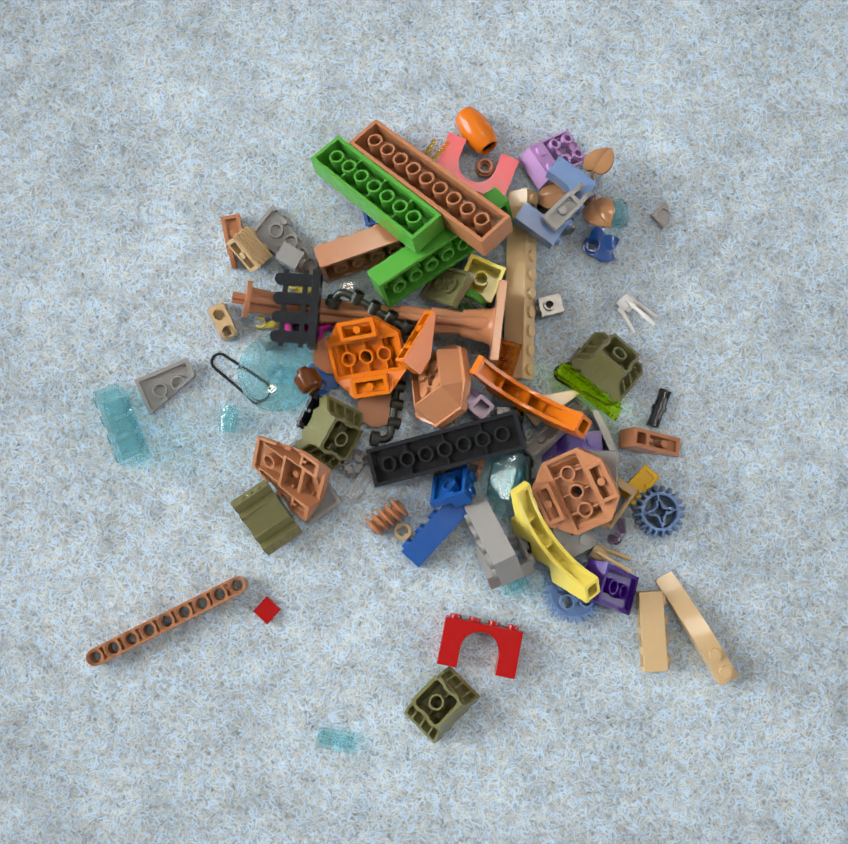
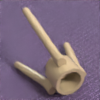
M602 544L594 546L588 555L593 560L604 562L606 559L629 574L633 573L632 570L609 557L608 553L629 561L632 560L631 557L609 549Z

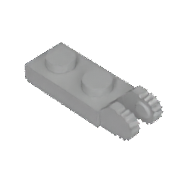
M582 182L572 191L566 193L541 217V220L554 233L592 195L590 191L586 192L580 200L575 196L583 188L584 184Z

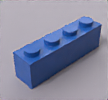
M449 503L442 506L438 511L434 509L428 516L429 522L426 525L422 523L414 531L417 535L413 539L408 538L402 545L404 548L402 553L417 567H420L459 524L464 515L467 514L464 508L466 505L454 508Z

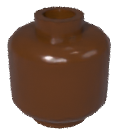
M303 366L296 371L297 375L294 378V382L302 394L311 396L321 390L323 380L316 368Z

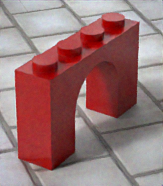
M450 613V616H445L437 664L457 668L463 640L472 633L484 632L491 635L498 645L494 674L515 679L523 631L519 630V626L508 624L507 627L500 626V622L493 620L484 623L481 622V618L472 616L469 619L461 618V614Z

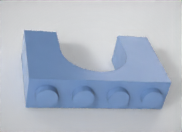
M560 155L545 175L546 178L559 186L565 193L572 191L582 182L584 184L583 188L575 194L579 200L589 191L592 193L588 198L590 200L596 192L593 188L597 182ZM526 202L512 223L550 249L553 244L557 246L562 240L563 236L560 234L564 229L569 230L574 223L572 218L575 214L554 233L541 220L544 214ZM583 205L575 214L579 215L581 211L584 209L585 205Z

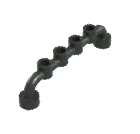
M339 289L334 294H328L325 300V304L328 307L337 310L342 303L340 297H346L350 299L352 304L360 305L369 314L377 315L390 325L399 328L407 336L411 335L416 326L410 319H406L404 322L397 319L399 314L393 309H389L387 312L380 309L382 304L378 300L372 299L371 302L363 299L365 293L359 289H355L354 292L347 289Z
M402 378L392 391L387 433L381 436L380 431L372 430L369 438L370 446L378 447L379 443L389 442L394 436L395 429H400L401 418H397V412L402 411L404 401L399 399L400 392L404 393L406 388V382L402 381Z

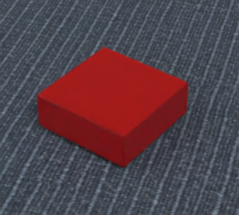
M266 596L253 612L268 624L281 608Z

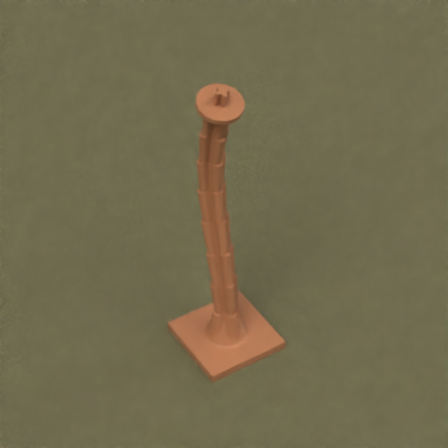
M247 280L245 293L233 292L231 303L243 305L242 318L247 319L248 313L272 315L274 311H281V304H277L273 300L275 292L252 287L253 281ZM499 280L494 308L466 309L461 312L436 307L428 309L408 305L392 306L389 309L398 312L399 316L397 319L402 322L410 319L416 325L424 311H434L436 313L434 334H460V337L488 344V360L496 366L499 360L508 281ZM321 298L319 323L336 324L342 321L373 316L360 305L357 306L345 300H342L339 309H332L325 304L326 299ZM382 304L380 309L387 312L389 309L385 304ZM287 305L286 311L301 312V306ZM310 306L306 308L307 313H310Z

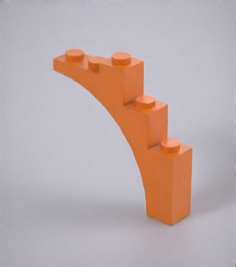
M478 355L469 371L470 374L485 386V389L491 395L512 403L521 412L539 418L551 428L584 439L592 424V421L584 413L570 409L535 392L504 373L483 356Z

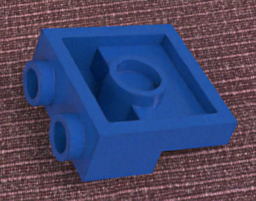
M466 464L434 475L430 505L433 508H437L451 503L456 508L472 503V497L476 496V490L473 486L474 482H477L476 473Z

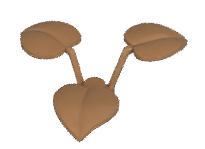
M612 148L596 149L586 155L583 166L586 171L591 172V179L594 180L595 173L604 175L612 168L614 163ZM551 182L539 192L538 204L546 209H551L566 193L559 186ZM594 193L590 200L587 199L583 203L585 205L582 210L583 218L592 225L611 228L615 213L614 202L605 197L596 200V193Z

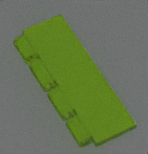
M561 362L553 374L613 420H616L622 411L620 407L621 402L610 401V396L608 398L606 397L607 393H600V389L596 385L592 386V382L589 379L583 378L581 372L576 374L577 369H573L570 363L566 362L563 364Z

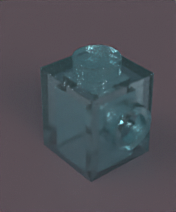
M525 576L505 586H500V589L504 595L508 594L511 598L531 586Z

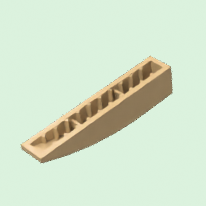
M670 571L656 579L657 586L665 594L666 601L715 682L722 686L739 676L708 624L673 572Z

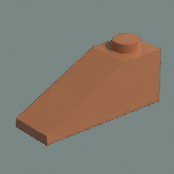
M638 427L620 430L619 449L635 453L679 457L680 438Z

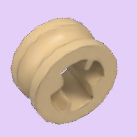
M399 523L394 529V534L398 539L405 540L411 535V527L407 523ZM402 525L406 526L405 529L408 528V533H405L404 537L399 536L400 534L397 533V529H401Z

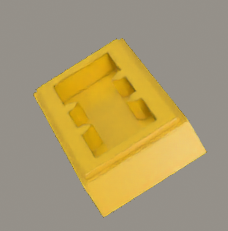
M646 464L628 482V484L638 490L630 502L632 505L637 503L636 498L641 499L642 496L639 493H646L647 489L651 488L660 478ZM623 489L620 491V494L627 499L629 493Z

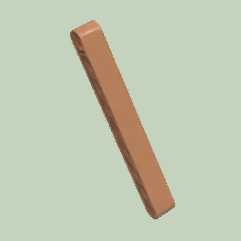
M243 576L233 577L88 651L86 654L87 663L91 666L101 665L245 592L248 588V580ZM236 580L242 582L243 587L241 590H237L234 587ZM218 589L224 590L225 597L223 599L218 598ZM201 598L207 600L206 608L200 606L199 600ZM184 606L190 610L188 617L182 614ZM166 615L172 618L171 625L165 623ZM149 624L154 627L153 634H150L147 631V626ZM131 633L135 634L137 638L136 643L130 641ZM113 642L118 644V652L112 649ZM96 651L101 654L100 661L96 660L94 656Z

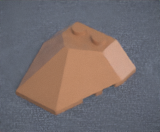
M261 435L257 436L252 466L267 483L271 482L277 489L276 494L279 497L283 496L288 501L290 510L307 521L325 496L331 468L308 452Z

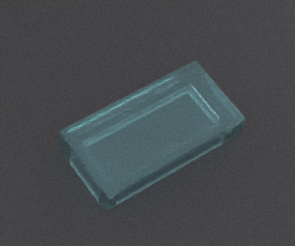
M320 726L316 747L354 754L358 733Z

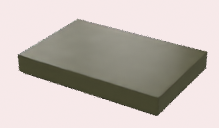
M450 267L426 283L419 297L457 309L476 275L469 271Z

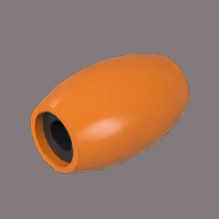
M471 106L462 109L457 114L455 121L462 138L467 139L466 143L480 155H485L496 147L498 142L495 132L483 114Z

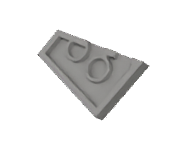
M186 358L134 381L147 411L151 415L192 380L196 374L189 358Z

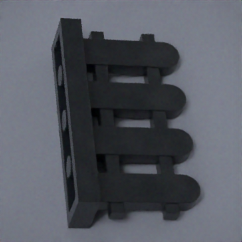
M284 269V273H277L275 275L276 283L283 285L282 292H276L273 295L275 303L281 304V311H274L271 315L272 320L280 324L279 330L271 331L270 339L278 343L280 347H283L284 343L298 344V348H303V344H307L309 350H317L323 273L321 269H313V275L309 274L308 270H304V274L290 273L289 269ZM288 286L303 287L302 293L288 292ZM308 287H312L311 294L308 293ZM287 305L301 306V312L286 311ZM307 306H310V313L306 312ZM285 324L299 325V331H286ZM305 325H308V332H305Z

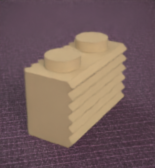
M248 226L240 230L226 243L251 273L260 268L272 256L269 247L258 239L255 230Z

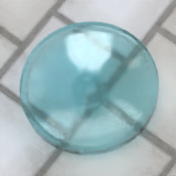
M270 335L264 336L251 343L243 352L238 364L239 385L248 400L257 407L275 412L286 411L298 406L307 398L308 394L300 392L294 382V378L297 375L296 371L303 366L315 368L314 361L304 345L303 348H298V344L284 343L283 347H280L278 343L270 339Z

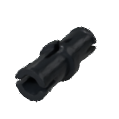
M662 388L659 389L655 403L651 406L652 411L647 425L659 428L662 416L667 411V402L672 392Z

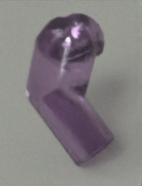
M625 518L619 519L615 524L616 531L608 535L607 541L610 545L620 544L626 536Z

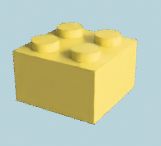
M471 253L464 270L472 272L476 276L469 288L481 294L487 302V307H490L496 295L499 280L503 279L506 268Z

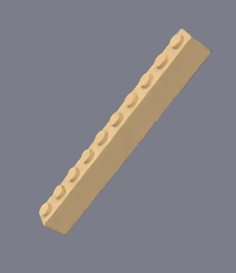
M528 188L508 192L513 220L526 202L537 209L538 196L536 192ZM514 224L512 226L513 231L507 236L506 280L508 282L505 299L503 372L517 381L533 380L537 240Z

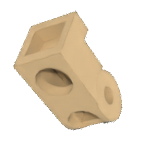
M223 302L207 309L225 341L239 335L233 319Z

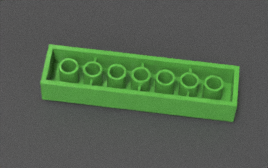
M339 135L310 158L317 175L414 253L417 254L445 229L442 215Z
M496 187L482 195L510 215L511 222L513 221L509 200ZM444 226L445 229L417 254L405 245L402 249L372 267L367 273L376 294L389 309L476 250Z

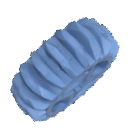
M653 486L652 491L648 488L646 494L643 492L639 493L642 496V500L636 498L635 501L639 505L632 506L633 509H638V513H632V516L639 517V519L634 521L635 524L642 523L639 526V530L646 528V535L652 532V537H657L659 533L661 538L665 537V532L669 536L672 535L671 529L678 531V527L675 524L682 525L683 522L679 520V517L685 518L684 514H680V510H685V507H679L683 500H676L678 493L671 495V488H668L665 492V486H660L659 490L657 486ZM659 496L665 497L672 507H665ZM653 497L652 507L644 510L647 501ZM657 507L658 509L667 510L662 512V514H660L661 516H659V514L650 513L655 511ZM673 513L670 522L664 526L666 515ZM645 516H652L658 528L649 524Z

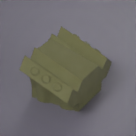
M594 332L571 359L573 369H581L582 377L594 383L600 389V393H609L610 401L621 402L643 375L642 364L639 362L640 354L615 333L608 336L605 332Z
M328 394L319 399V407L313 410L309 423L302 430V439L296 442V448L308 452L331 468V470L338 467L343 460L348 461L363 433L360 430L363 423V413Z
M265 479L230 502L233 509L239 514L241 520L247 525L256 541L268 556L302 533L293 515Z
M449 666L438 676L435 675L411 699L412 703L406 708L404 714L433 743H436L478 701L480 695Z

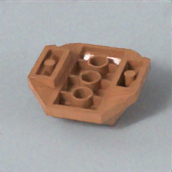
M453 343L448 347L435 350L431 354L428 368L421 375L411 372L415 417L440 429L467 411V398L471 388L467 349Z
M579 446L543 462L532 486L533 496L547 525L574 535L612 521L621 496L604 458ZM574 486H579L582 489V494H577Z

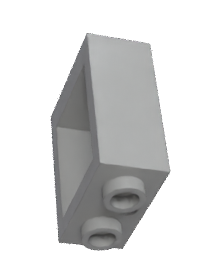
M516 534L507 536L513 550L520 549L525 562L520 563L524 574L523 577L535 573L533 565L536 564L533 554H528L527 552L530 549L527 541ZM479 548L475 549L491 590L502 586L499 579L494 580Z

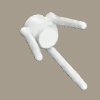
M628 293L616 303L619 306L617 311L622 315L632 333H635V329L625 311L629 313L634 309L650 324L655 325V322L642 310L654 318H658V315Z

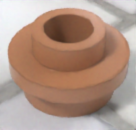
M487 158L480 159L476 164L477 174L481 177L491 176L494 172V163ZM487 166L488 170L483 171L481 167Z

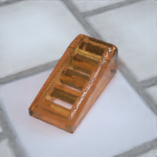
M501 338L499 360L496 367L500 370H506V374L511 377L513 376L522 344Z

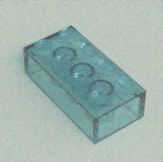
M112 384L93 392L95 396L93 398L94 404L97 409H100L102 415L100 416L101 423L107 428L109 433L107 434V439L115 449L113 454L116 462L123 466L132 467L152 459L127 389L118 384Z

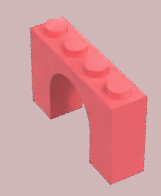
M449 132L437 163L481 195L496 187L506 196L519 160L501 154L495 172L489 179L482 182L470 181L462 175L459 169V159L467 139Z

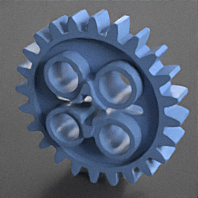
M583 562L581 565L586 568L588 562ZM551 577L544 578L548 582V585H542L543 588L547 589V592L542 595L548 596L544 603L551 604L548 610H555L553 616L558 617L561 614V621H565L566 618L568 623H572L573 619L576 623H580V618L583 621H588L587 615L594 617L592 611H600L597 607L598 604L588 602L583 605L581 599L570 593L558 595L557 592L564 591V589L553 583ZM565 597L569 599L567 607H564L562 604V600Z

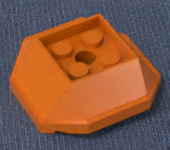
M377 316L336 323L334 331L327 342L335 381L348 391L354 399L390 394L407 371L406 368L395 361L404 346L401 331ZM366 351L371 354V359L367 357Z

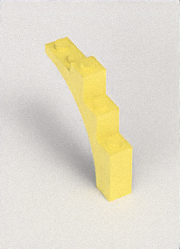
M523 481L510 491L515 516L511 518L514 534L530 542L534 558L550 568L553 583L588 603L600 593L598 577L577 562L556 539L537 507L530 483Z

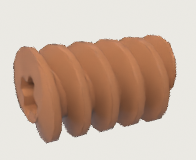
M397 497L396 502L392 499L389 500L391 506L383 504L385 511L378 508V516L371 513L372 520L365 518V521L375 534L378 533L383 536V529L390 530L389 524L394 527L396 526L395 519L401 522V515L409 516L407 510Z

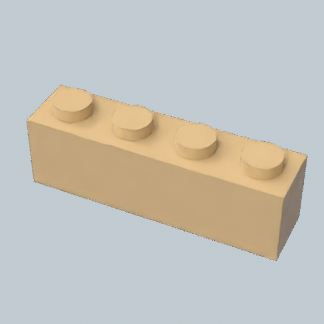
M660 590L636 591L641 670L644 672L668 671L671 659L669 653H667L669 636L665 633V626L668 625L667 615L664 614L666 596Z

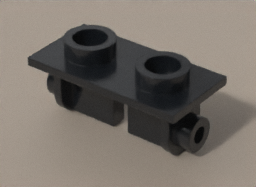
M315 393L309 397L305 405L307 407L306 411L302 410L298 420H296L298 422L297 427L305 429L312 417L313 410L319 407V399L323 396Z

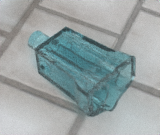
M508 453L490 458L491 467L486 496L496 498L493 509L494 513L505 514L507 500L512 501L510 491L522 483L531 457Z

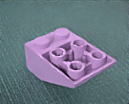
M565 130L529 146L518 160L540 190L552 182L545 175L559 155L575 167L583 164L586 156L568 130Z

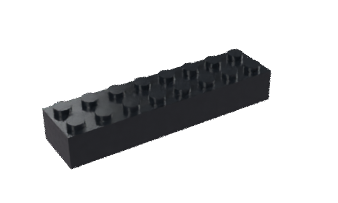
M513 410L367 449L366 454L376 488L527 449L528 444L519 410Z

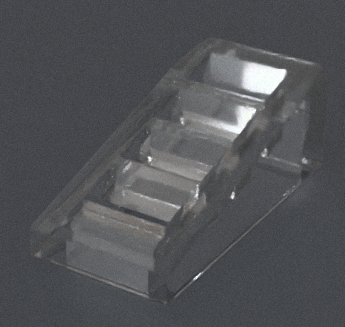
M353 279L340 282L337 287L338 290L347 289L354 292L355 289H358L357 280Z

